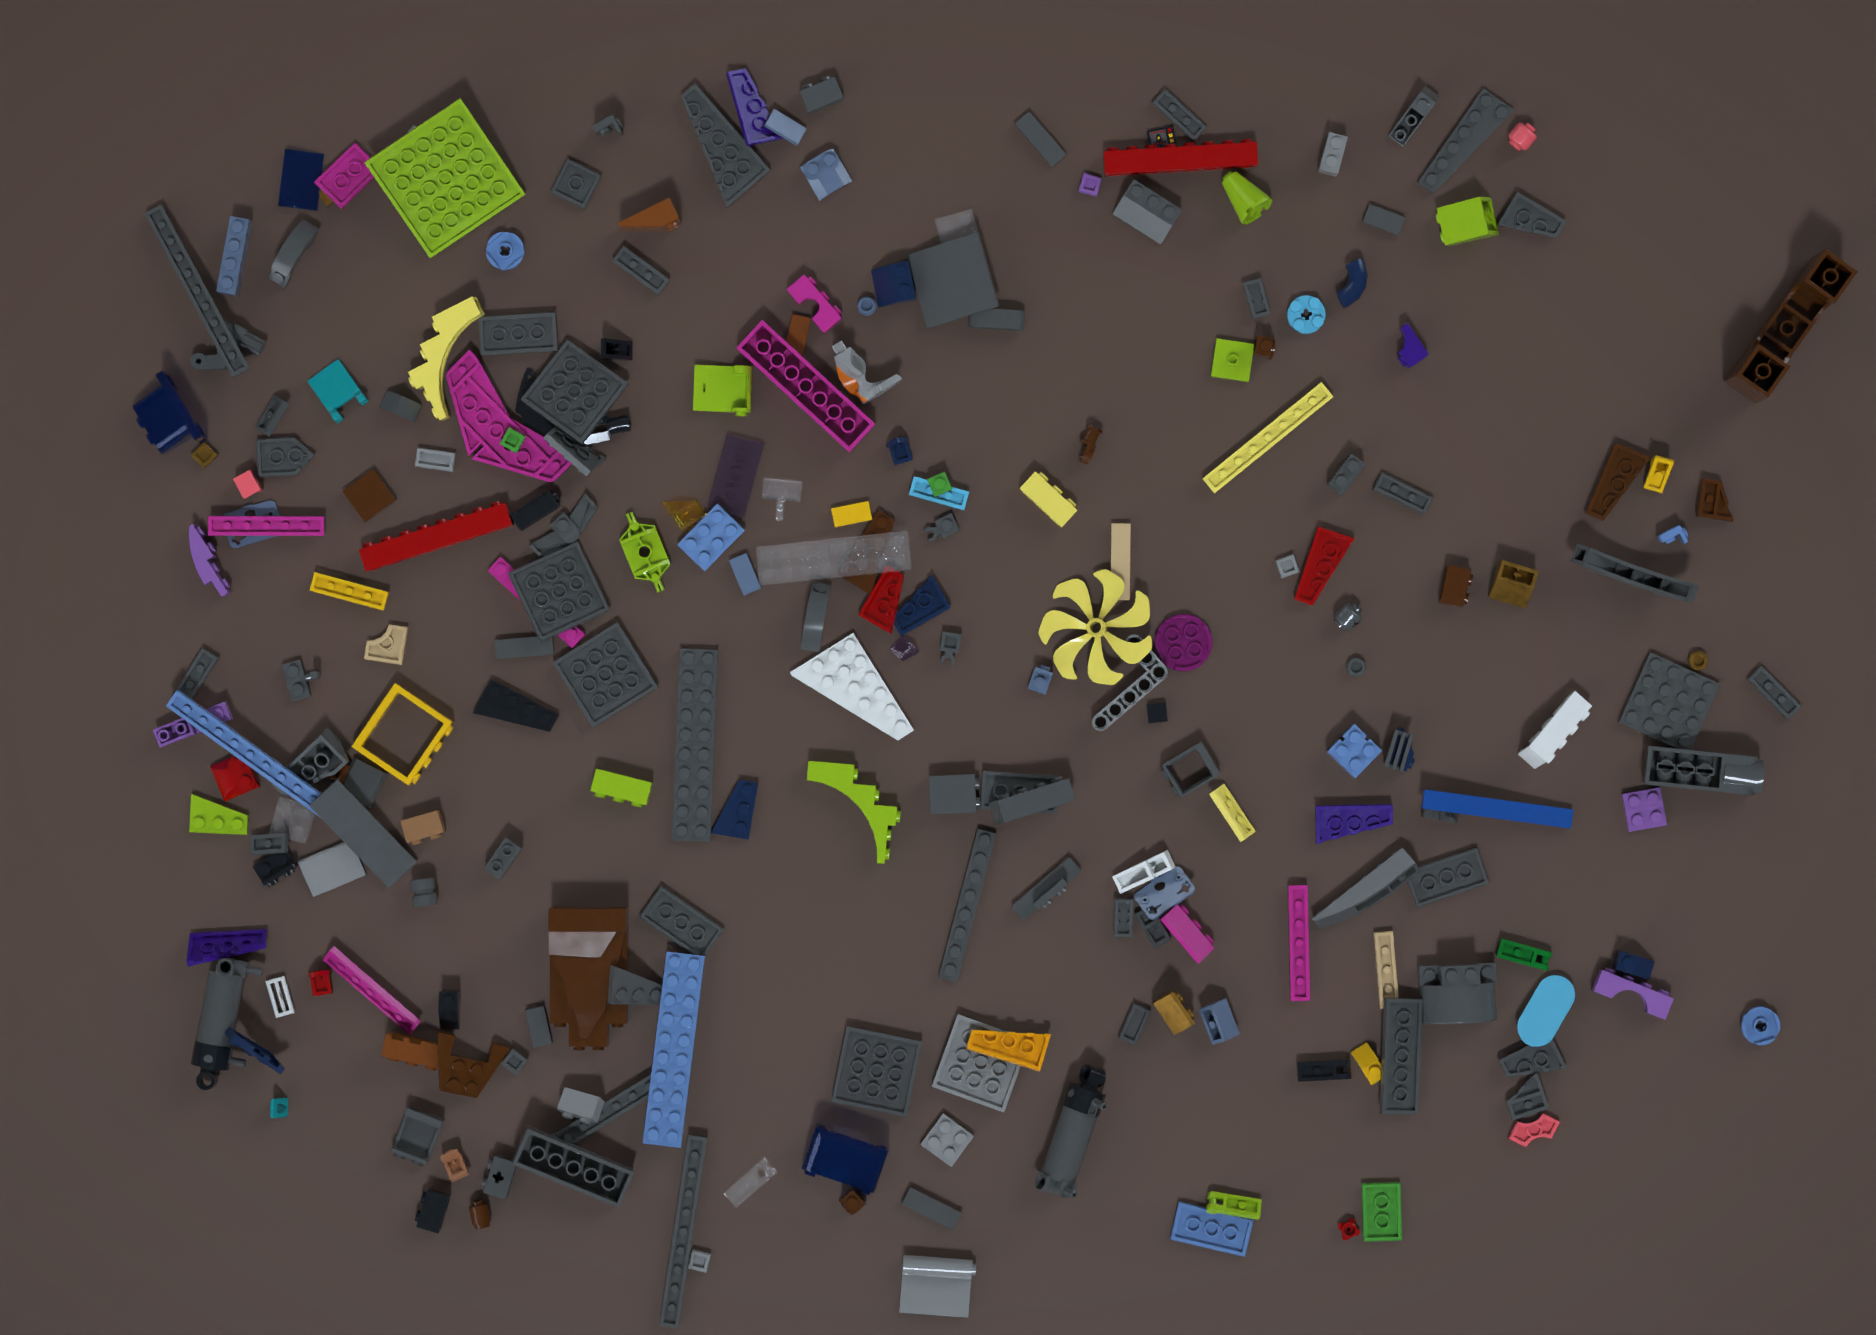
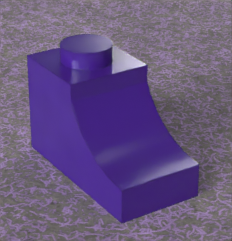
M1407 323L1399 329L1403 337V346L1401 351L1397 353L1399 355L1397 359L1402 367L1406 366L1409 369L1429 354Z

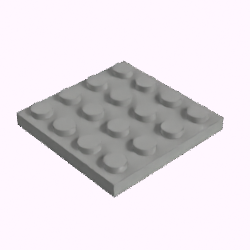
M957 1014L932 1087L1004 1113L1021 1066L967 1050L966 1047L972 1030L1007 1031Z

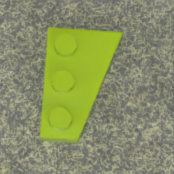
M191 794L189 832L248 835L249 815Z

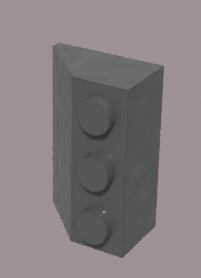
M1133 179L1114 210L1113 215L1161 245L1181 214L1182 209Z

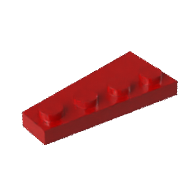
M1317 527L1294 600L1309 605L1314 604L1355 538Z

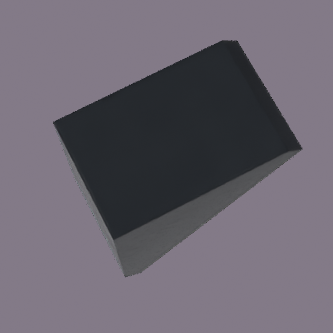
M601 338V359L632 360L633 341Z

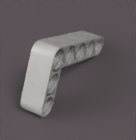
M1134 634L1128 636L1125 640L1129 642L1130 638H1136L1140 642L1142 638ZM1152 650L1149 652L1151 655L1149 663H1144L1142 660L1138 662L1146 672L1092 718L1091 723L1095 730L1103 731L1167 677L1168 671L1166 666ZM1156 667H1161L1164 670V675L1161 678H1157L1153 674ZM1142 679L1149 682L1147 690L1139 688V682ZM1127 692H1132L1135 695L1132 703H1128L1124 699V695ZM1116 704L1120 707L1118 715L1110 713L1111 705ZM1098 717H1103L1106 721L1105 726L1102 728H1098L1095 725V720Z

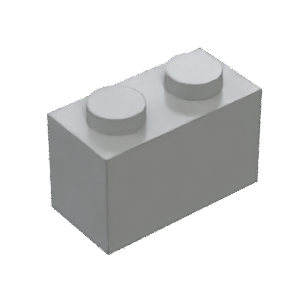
M1332 132L1328 133L1318 168L1319 173L1334 177L1338 175L1348 139L1347 136Z
M564 1087L557 1109L565 1118H580L579 1121L585 1124H590V1122L597 1123L605 1102L598 1096Z

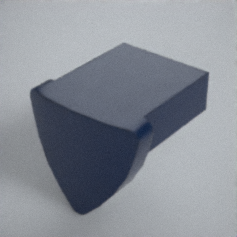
M898 437L886 443V447L890 449L894 466L913 460L908 446V437Z

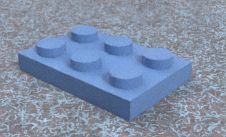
M717 503L677 545L697 565L706 571L745 529Z

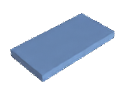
M1178 1201L1170 1240L1245 1257L1254 1219L1220 1213L1210 1214L1206 1212L1205 1207Z

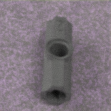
M224 319L238 347H242L260 356L265 348L266 341L249 333L248 330L235 323L231 324Z

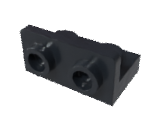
M288 850V853L272 854L252 867L261 880V885L271 887L279 882V877L284 875L286 878L295 872L294 868L298 867Z

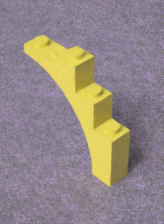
M472 296L432 316L434 321L432 326L440 334L420 344L422 348L420 353L424 360L428 362L408 372L410 375L408 380L411 386L420 390L425 389L423 394L426 400L431 402L433 406L431 408L432 413L439 420L444 421L451 417L445 403L443 390L444 370L451 348L460 334L472 322L485 315L477 297Z

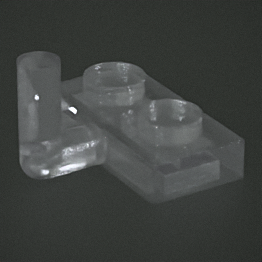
M764 478L762 498L777 500L776 520H783L785 500L800 502L802 481Z

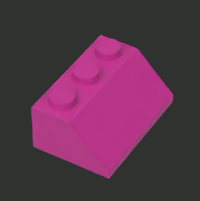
M1177 904L1165 912L1159 919L1195 962L1199 964L1214 949L1212 946L1214 941L1208 934L1204 936L1201 933L1200 929L1202 927L1195 919L1193 921L1190 920L1187 916L1189 911L1183 904L1181 906Z

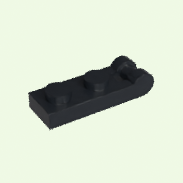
M1351 1060L1297 1062L1298 1082L1351 1079V1073L1349 1072ZM1336 1066H1341L1342 1073H1336Z

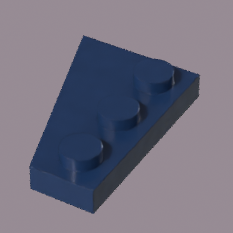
M231 1027L226 1030L225 1034L229 1038L228 1042L234 1047H241L249 1056L253 1055L261 1063L269 1066L279 1074L284 1071V1066L272 1052Z

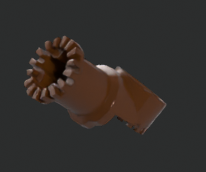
M1087 424V431L1083 439L1079 441L1087 446H1085L1084 453H1082L1079 461L1089 465L1095 452V442L1103 431Z

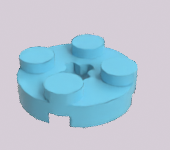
M1309 295L1296 298L1287 310L1289 325L1301 334L1316 332L1323 325L1326 316L1325 308L1320 300ZM1305 309L1308 312H1311L1309 320H1305V317H1301V314L1304 313Z

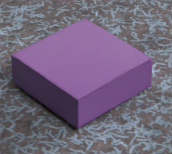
M1083 173L1078 192L1097 197L1102 178Z

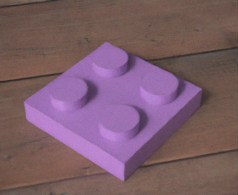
M1660 787L1621 794L1628 832L1667 825Z

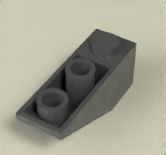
M1424 86L1388 137L1404 147L1440 97Z

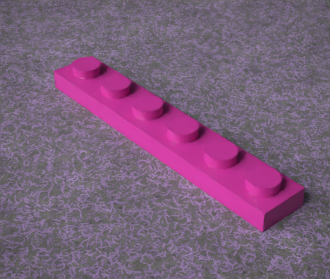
M208 516V536L325 535V516Z
M499 557L488 569V572L519 599L508 576V572L515 569L502 557ZM576 626L558 636L573 649L586 634Z
M1288 885L1290 1001H1310L1308 885Z
M335 946L329 950L323 959L325 963L410 1035L421 1021L413 1013L392 997Z

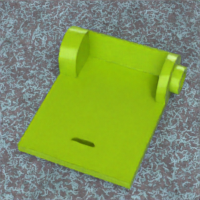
M694 365L693 411L735 413V416L743 417L747 416V413H751L752 366Z

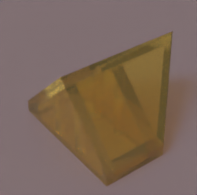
M697 500L661 502L682 532L688 530L707 515Z

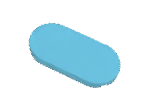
M1552 975L1543 979L1538 985L1517 1024L1518 1034L1525 1044L1531 1047H1539L1550 1043L1575 999L1574 987L1568 979L1559 975Z

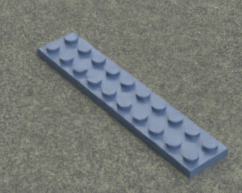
M666 952L643 1136L644 1144L681 1148L705 956Z

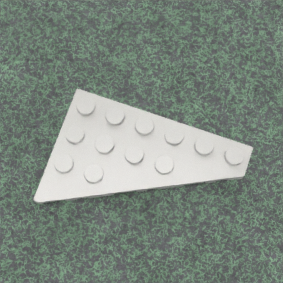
M854 633L790 672L796 679L896 740H900L914 731Z

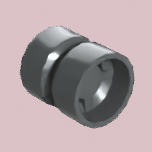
M435 877L410 880L411 891L415 893L412 896L413 907L438 904L437 895L433 892L436 888Z

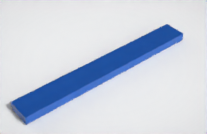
M1423 789L1422 809L1571 828L1573 809Z

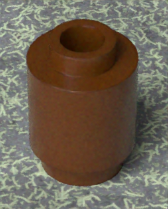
M482 1199L472 1201V1205L469 1206L472 1225L475 1226V1229L489 1227L491 1218L488 1203L483 1202Z

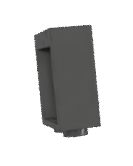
M1198 742L1161 765L1163 769L1160 770L1164 779H1169L1172 783L1170 789L1175 797L1179 795L1180 798L1221 775L1202 742ZM1197 750L1210 775L1182 791L1168 766Z

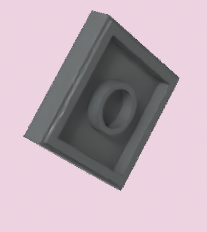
M567 158L550 193L585 210L602 175Z

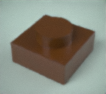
M346 764L335 775L325 778L333 781L338 779L344 784L350 766Z

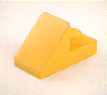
M1655 455L1650 460V469L1644 482V488L1662 493L1674 460Z
M1367 1042L1350 1052L1371 1085L1381 1080V1064Z

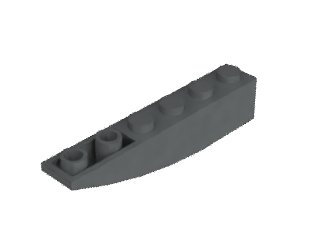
M1401 848L1395 851L1385 862L1377 865L1376 869L1371 873L1363 876L1357 884L1348 888L1343 895L1334 899L1328 907L1319 911L1312 920L1320 930L1358 915L1391 895L1419 873L1420 869L1408 853Z

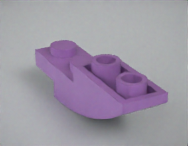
M192 524L189 526V544L196 570L204 585L213 583L221 597H226L231 594L229 591L231 587L225 578L222 579L218 574L220 569L216 563L210 562L216 558L214 554L216 549L211 542L207 543L204 536L206 534L203 529Z
M226 701L206 709L224 723L233 720ZM183 718L153 729L159 748L201 733V731Z

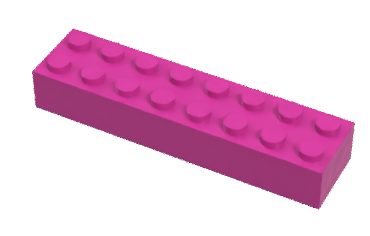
M763 320L736 347L747 360L849 454L876 426L870 418Z

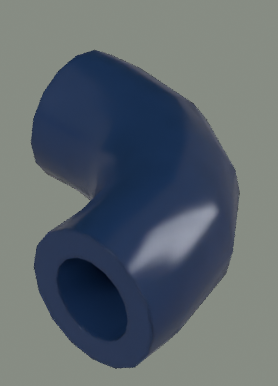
M1363 258L1345 266L1349 275L1348 282L1342 289L1336 291L1337 298L1343 308L1350 306L1360 299L1366 289L1368 274Z

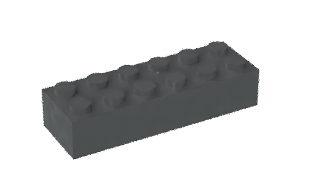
M528 1125L512 1158V1164L618 1208L634 1175V1170L631 1167Z

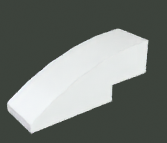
M1166 850L1112 876L1121 894L1174 869L1176 866L1169 851Z

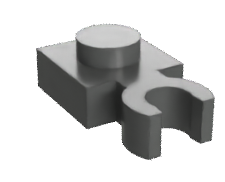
M952 513L934 521L935 528L927 527L924 529V533L932 531L934 534L932 538L928 539L929 542L934 541L939 534L944 539L960 531Z
M942 633L940 651H945V655L940 660L942 665L945 658H950L951 666H954L955 659L953 653L959 654L961 634Z

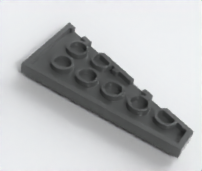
M694 84L681 95V98L728 208L768 174L770 169L750 146H746L745 140L701 89Z

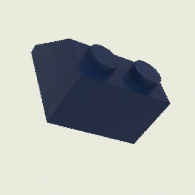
M909 261L889 264L871 270L878 308L916 301Z

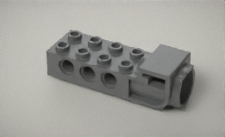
M1647 746L1643 784L1743 795L1760 794L1762 791L1764 760H1758V757Z

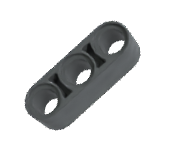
M989 309L969 316L968 327L1023 331L1025 311Z

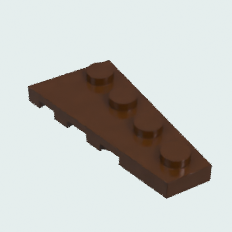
M1614 443L1585 514L1604 521L1651 457Z
M880 510L877 511L838 574L869 595L873 590L895 521Z

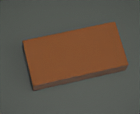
M792 314L786 342L803 356L811 318Z

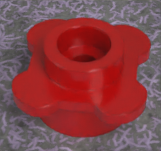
M1349 1218L1347 1222H1340L1338 1224L1343 1240H1349V1238L1360 1234V1230L1355 1225V1219Z

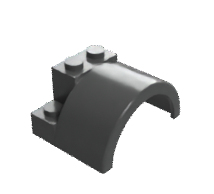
M1495 962L1417 966L1419 999H1423V1024H1467L1489 1022L1497 1019L1495 987L1497 974ZM1440 981V985H1432V983Z

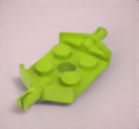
M630 512V515L629 513L626 514L630 524L629 528L619 541L634 578L652 581L657 593L665 590L660 580L661 576L670 567L671 563L658 535L656 526L639 524L633 512ZM646 546L650 549L648 557L640 556L639 550L641 547Z

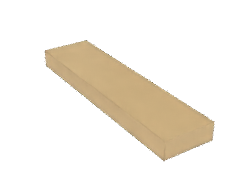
M1111 523V572L1120 577L1125 585L1124 592L1119 600H1130L1131 524Z
M1393 931L1373 932L1380 1009H1384V998H1399Z

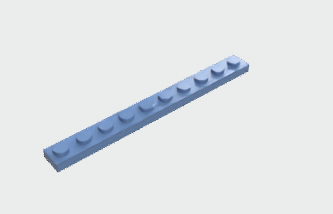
M180 690L174 693L166 707L316 814L309 804L321 792Z

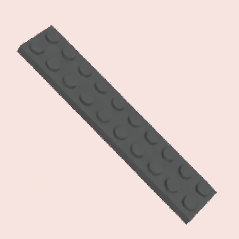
M679 650L672 840L711 842L718 650Z

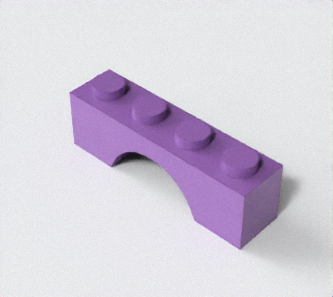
M1607 967L1605 971L1599 969L1591 989L1592 991L1613 998L1621 991L1633 990L1642 998L1644 1012L1666 1020L1674 998L1669 997V992L1662 989L1656 992L1651 990L1652 985L1641 982L1640 985L1633 982L1634 978L1623 975L1622 978L1616 976L1617 971Z

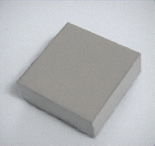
M1294 554L1275 560L1281 579L1300 572Z
M692 1249L688 1269L707 1273L711 1253Z

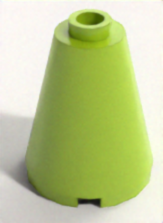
M1230 171L1224 175L1222 185L1242 224L1252 223L1262 216L1260 212L1264 208L1266 210L1270 208L1273 200L1241 174Z

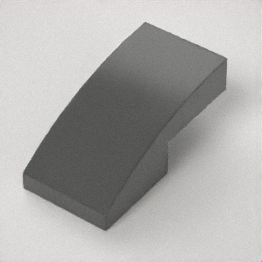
M1151 907L1149 914L1153 913L1155 915L1156 913L1153 907ZM1143 910L1134 914L1154 949L1171 940L1159 918L1151 920Z

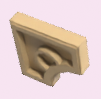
M389 624L386 632L381 637L375 640H367L364 659L403 665L408 627Z

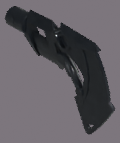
M527 369L519 389L515 412L521 415L527 428L545 437L555 426L551 425L543 416L521 401L523 395L537 379L533 371ZM530 375L532 379L527 382V378ZM628 414L612 418L604 416L598 425L606 424L607 431L591 434L584 444L591 445L609 441L611 435L631 431Z

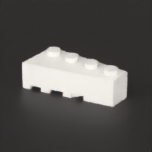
M1576 691L1570 693L1553 712L1554 716L1550 717L1541 726L1542 731H1538L1528 741L1530 745L1521 749L1518 755L1534 769L1546 762L1549 764L1556 756L1554 752L1557 748L1561 749L1567 743L1566 737L1569 734L1573 735L1579 728L1577 726L1579 721H1584L1590 715L1588 710L1592 705Z

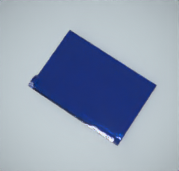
M285 149L278 201L279 207L317 211L320 188L314 184V181L322 175L324 154Z

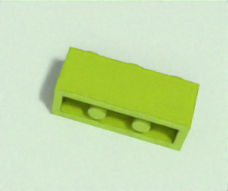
M596 769L590 791L595 792L594 796L605 798L608 795L613 797V801L624 803V800L632 802V806L642 808L643 805H648L653 783Z

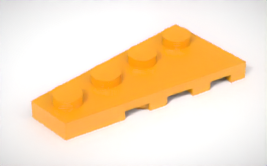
M972 1030L966 1049L1040 1072L1051 1034Z

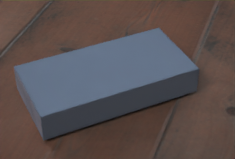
M775 109L772 110L764 127L795 146L799 144L807 129Z
M747 553L729 560L743 596L761 589Z

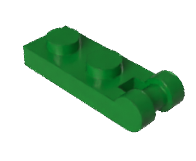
M1501 938L1496 957L1548 971V961L1553 953ZM1537 955L1542 956L1540 963L1535 962Z

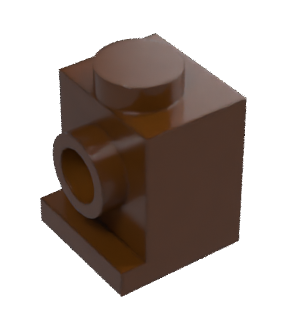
M1258 335L1253 356L1272 360L1276 344L1275 340L1271 337Z
M854 1188L839 1200L842 1207L851 1215L866 1205V1201Z

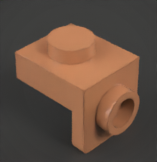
M458 1149L448 1150L444 1155L440 1156L451 1182L470 1175L463 1155Z

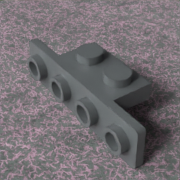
M1068 857L1015 902L1012 908L1022 920L1028 918L1041 907L1045 909L1052 903L1050 900L1055 895L1059 897L1067 890L1065 886L1081 872L1080 868Z

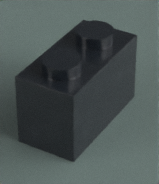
M431 1188L427 1192H423L420 1203H423L421 1211L418 1210L415 1216L416 1227L439 1233L451 1194Z

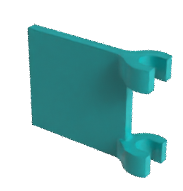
M339 359L307 381L337 424L344 420L337 409L352 398L356 397L362 406L369 402Z

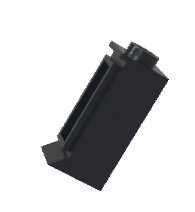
M547 490L548 494H541L517 509V513L509 512L518 529L523 531L560 508L558 503L561 500L556 492L551 493L550 490Z

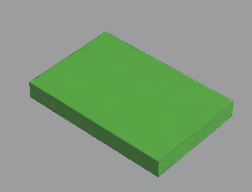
M1400 1182L1361 1183L1363 1241H1402Z

